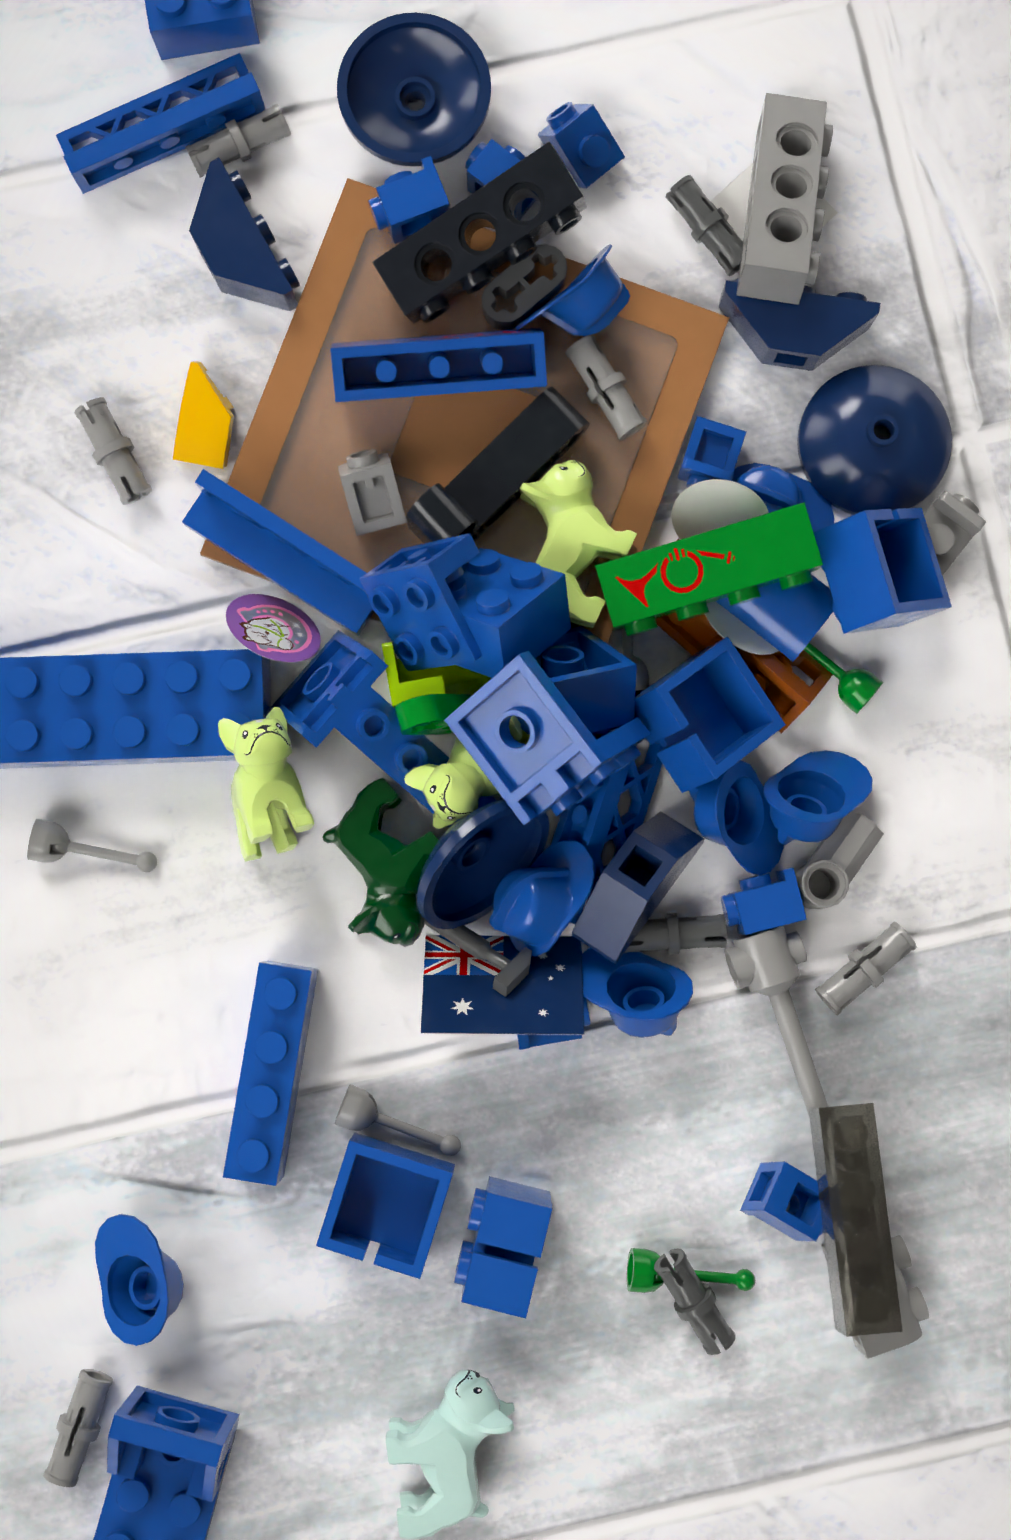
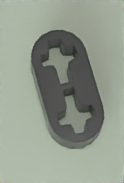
M548 244L537 245L538 248L532 255L517 264L510 265L486 286L482 295L483 316L487 323L499 330H512L558 294L564 287L567 278V261L562 251ZM539 262L544 267L550 263L554 264L552 280L543 275L531 285L528 284L535 275V263ZM518 290L521 291L514 300L515 311L510 314L506 309H502L498 313L494 311L496 308L495 297L500 294L504 299H508Z

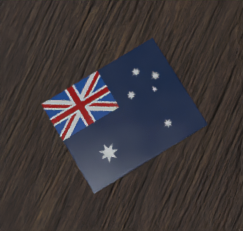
M442 935L425 936L420 1034L584 1035L582 943L575 937L560 936L548 952L539 956H531L529 974L505 997L493 989L494 977L501 971L499 968L485 959H476ZM480 935L490 942L492 949L511 961L520 953L514 947L509 936Z

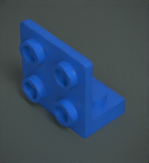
M470 533L402 548L359 578L368 595L372 609L379 616L393 643L396 656L402 661L408 671L473 663L482 655L447 585L464 574L462 565L480 553Z

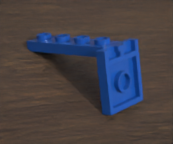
M338 630L270 708L279 707L287 723L316 748L335 728L434 814V810L428 804L423 791L405 784L404 778L409 771L418 766L447 764L449 757L425 735H402L395 708L371 687L388 665L373 651ZM481 796L478 800V808L497 800L493 796Z

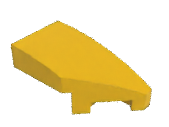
M192 361L190 362L181 402L173 460L224 469L228 465L234 415L230 410L234 407L226 396L223 397L206 373L208 370L203 363Z

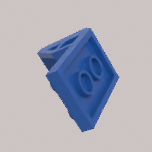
M137 1385L114 1414L108 1434L107 1473L112 1475L93 1540H206L237 1431L240 1414Z

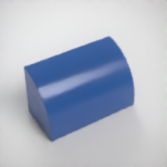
M813 575L812 582L782 591L780 582L760 587L761 597L738 605L730 606L728 597L716 601L793 662L833 613V597L830 588Z

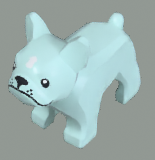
M458 1371L449 1380L444 1390V1398L439 1407L429 1411L423 1418L412 1423L403 1420L401 1417H394L389 1420L390 1431L386 1433L389 1464L420 1465L423 1474L431 1485L421 1495H417L412 1491L400 1493L401 1508H398L396 1512L400 1538L420 1539L430 1537L442 1528L453 1526L470 1516L482 1518L488 1514L489 1509L487 1505L480 1501L475 1459L476 1449L486 1436L512 1431L514 1429L513 1421L507 1416L515 1410L513 1403H506L498 1399L489 1379L480 1376L476 1371Z

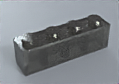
M874 1103L810 1108V1126L835 1330L846 1337L903 1332Z

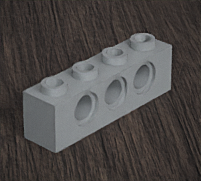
M766 93L757 126L737 296L799 305L805 284L814 285L820 253L811 252L812 241H819L824 221V209L816 208L817 198L823 199L829 175V167L820 166L821 156L828 157L833 136V125L825 124L826 101Z

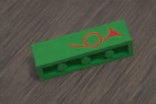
M803 502L598 564L595 567L614 631L625 628L627 637L658 628L656 619L676 613L678 621H684L709 613L707 603L728 597L730 606L761 597L759 588L780 582L783 591L813 581L811 572L819 570L823 563L806 505Z

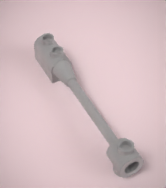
M784 925L733 940L735 946L724 950L731 977L737 989L749 987L751 992L769 996L833 1185L832 1190L837 1192L833 1204L840 1238L824 1243L821 1246L855 1347L869 1359L911 1344L922 1336L919 1322L929 1318V1311L919 1288L907 1289L901 1270L912 1266L908 1249L900 1235L893 1238L889 1237L887 1229L883 1228L858 1183L853 1181L789 992L790 987L800 976L797 964L807 961V954L802 939L797 931L786 934Z

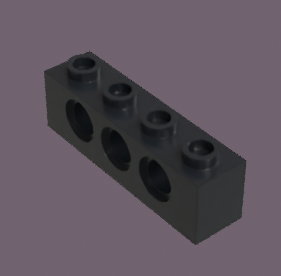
M549 141L378 257L372 263L404 315L414 324L421 319L424 323H428L444 314L450 308L448 301L465 290L467 294H472L486 286L494 278L491 272L507 261L514 265L528 258L538 248L535 242L553 231L555 235H560L574 227L582 219L580 212L585 210L587 205L584 196ZM534 198L540 201L539 213L533 219L520 221L514 217L515 207L521 200ZM489 227L496 231L495 241L489 249L484 251L471 249V238L478 229ZM438 257L450 258L452 267L448 276L439 281L430 280L427 274L430 263Z

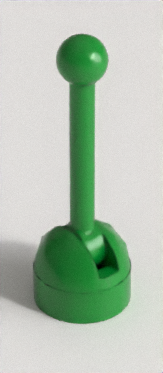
M810 642L804 648L812 658L839 679V698L856 714L861 711L884 683L872 672L864 668L844 671Z
M630 1249L626 1273L627 1290L629 1292H654L663 1285V1280L654 1270V1264L660 1257L659 1254L648 1249ZM748 1269L739 1270L736 1274L694 1270L701 1282L734 1284L742 1291L751 1290L756 1281L754 1274Z

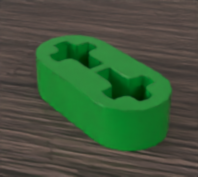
M428 694L397 704L395 710L402 735L452 734L453 731L444 720L472 695Z

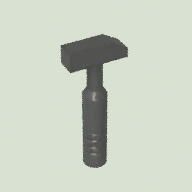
M424 919L426 926L450 940L476 959H485L499 968L501 971L494 977L493 989L506 997L529 974L532 951L527 947L511 961L492 949L488 940L465 925L454 929H438L431 926Z

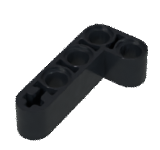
M553 386L547 388L445 488L440 483H437L429 488L413 504L406 515L409 529L423 543L469 533L475 542L520 498L523 493L520 490L522 484L536 482L581 438L590 423Z

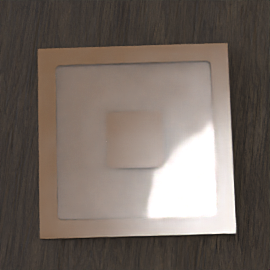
M347 178L227 484L368 573L400 549L424 543L409 529L408 523L356 536L338 471L339 465L347 463L346 457L366 449H376L377 455L388 453L406 517L413 504L429 488L437 483H440L445 488L543 391L553 386L590 423L581 438L554 465L563 464L566 460H576L584 464L592 476V497L595 507L598 508L607 524L615 531L630 530L637 533L628 555L641 552L729 317L620 278L629 291V302L607 327L599 333L591 335L595 336L596 342L614 371L623 373L627 380L624 387L643 417L648 421V424L639 432L621 441L618 439L617 433L599 404H592L586 394L589 388L571 359L565 354L572 344L585 336L571 335L541 315L520 329L540 328L544 332L547 373L546 387L335 402L330 351L332 343L502 331L488 324L483 316L482 295L486 286L472 294H467L465 290L448 301L450 308L431 322L424 323L421 319L414 324L409 320L372 263L399 244L393 243L388 228L382 230L377 228L368 200L377 197L376 188ZM486 228L478 229L471 238V249L476 251L489 249L495 241L496 232ZM448 257L434 259L428 267V278L432 281H439L447 277L452 267L451 259ZM566 258L567 278L564 287L559 293L569 286L585 268V264ZM507 261L491 273L494 278L509 267L511 263ZM539 262L535 263V275L528 284L531 285L543 275L552 280L554 264L550 263L544 267ZM518 290L508 299H504L500 294L495 297L496 308L494 311L498 313L500 310L506 309L510 314L515 311L514 300L521 291ZM519 498L475 541L478 549H492L502 555L525 562L536 563L546 539L547 526L540 512ZM205 539L200 552L201 556L270 581ZM596 557L576 578L586 597L597 596L605 600L595 565L611 560ZM605 602L594 627H583L608 643L613 625ZM374 612L370 619L382 623L379 616ZM570 622L571 628L580 626Z

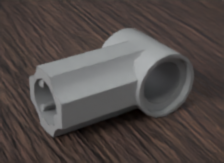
M852 811L842 819L835 832L828 839L821 841L807 863L795 872L804 907L809 909L828 908L839 904L845 898L850 882L884 835L877 827V824L863 814ZM814 871L823 872L831 883L830 892L824 899L815 897L810 891L809 879Z

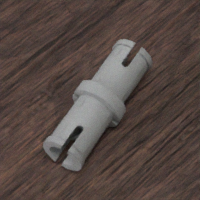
M274 104L272 107L241 122L236 123L235 119L225 123L226 129L185 147L201 178L207 173L210 162L219 157L223 165L241 158L242 162H245L252 158V152L290 136L291 131L283 113L281 114L279 105Z
M594 335L581 338L567 349L565 354L571 359L589 388L586 394L592 404H599L620 441L636 434L648 424L647 419L643 417L624 387L627 380L623 373L614 371L596 342Z
M99 397L86 402L89 407L88 410L83 405L79 406L74 413L79 418L96 450L92 456L97 465L105 467L120 496L122 504L127 505L140 500L139 493L144 497L151 493L152 488L147 483L131 453L134 445L129 437H123L107 407L106 400L103 397Z
M893 922L888 929L861 952L855 949L848 955L850 961L825 983L818 986L815 991L822 1001L836 1015H839L847 1005L872 985L877 988L884 982L882 975L910 951H914L917 948L916 943L897 922Z
M82 1369L80 1371L79 1380L68 1411L59 1417L56 1429L60 1433L49 1465L44 1472V1478L55 1485L62 1487L76 1486L89 1444L98 1438L101 1426L97 1422L107 1392L113 1382L112 1377L94 1369Z

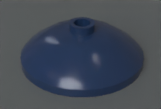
M402 13L377 21L365 29L352 42L339 68L337 98L347 129L365 150L392 164L412 167L422 166L421 159L431 156L434 164L453 157L467 147L477 136L489 112L491 77L487 61L481 49L461 27L445 18L432 14ZM413 100H420L425 104L422 109L417 111L409 109L407 105Z
M866 365L851 368L835 375L817 390L801 417L797 447L800 464L808 481L812 483L815 489L831 505L846 513L855 515L864 510L891 509L893 511L895 509L913 508L921 503L938 486L948 468L952 451V432L945 408L936 394L924 382L901 369L884 365ZM884 425L890 432V438L882 440L876 437L873 430L874 426Z
M501 799L482 806L455 822L438 840L421 872L417 890V907L421 916L435 928L454 929L461 925L470 924L493 910L494 893L501 879L516 869L531 867L543 852L550 829L547 813L523 825L505 800Z

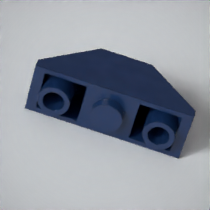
M218 157L209 164L189 228L194 243L222 293L282 310L292 311L298 305L293 289L300 286L299 281L287 259L283 258L277 262L269 246L276 241L262 214L253 218L245 205V202L252 198L239 172L236 170L228 174Z
M739 278L735 279V281L726 280L719 301L720 310L725 316L729 317V322L762 364L813 371L869 330L879 314L881 304L867 301L864 295L854 292H842L836 296L816 294L814 288L806 285L804 286L799 305L737 296Z
M662 811L633 830L602 872L572 930V936L616 965L702 846L704 838Z

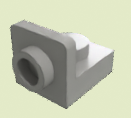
M366 449L348 455L346 457L347 463L339 465L338 471L356 536L407 523L388 453L377 455L376 449Z
M944 491L924 513L942 576L972 537L986 524V521L978 515V507L970 499L957 493L952 495L947 491Z

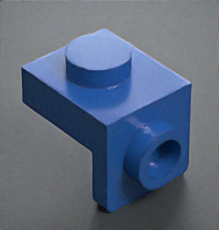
M567 102L561 105L546 118L549 125L538 133V137L543 144L550 141L579 188H588L625 158L594 104L573 105L572 102Z
M697 416L677 479L686 481L687 488L705 480L721 479L732 481L734 469L747 431Z

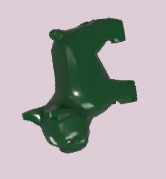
M382 777L368 784L357 794L353 806L345 813L339 824L327 830L322 838L326 843H335L362 875L367 886L366 900L363 908L351 921L348 928L358 935L371 933L385 942L396 945L400 944L406 947L414 944L424 928V918L419 913L417 907L418 883L421 872L434 846L438 842V838L429 831L416 841L405 845L398 839L381 831L385 811L395 809L403 802L396 791Z

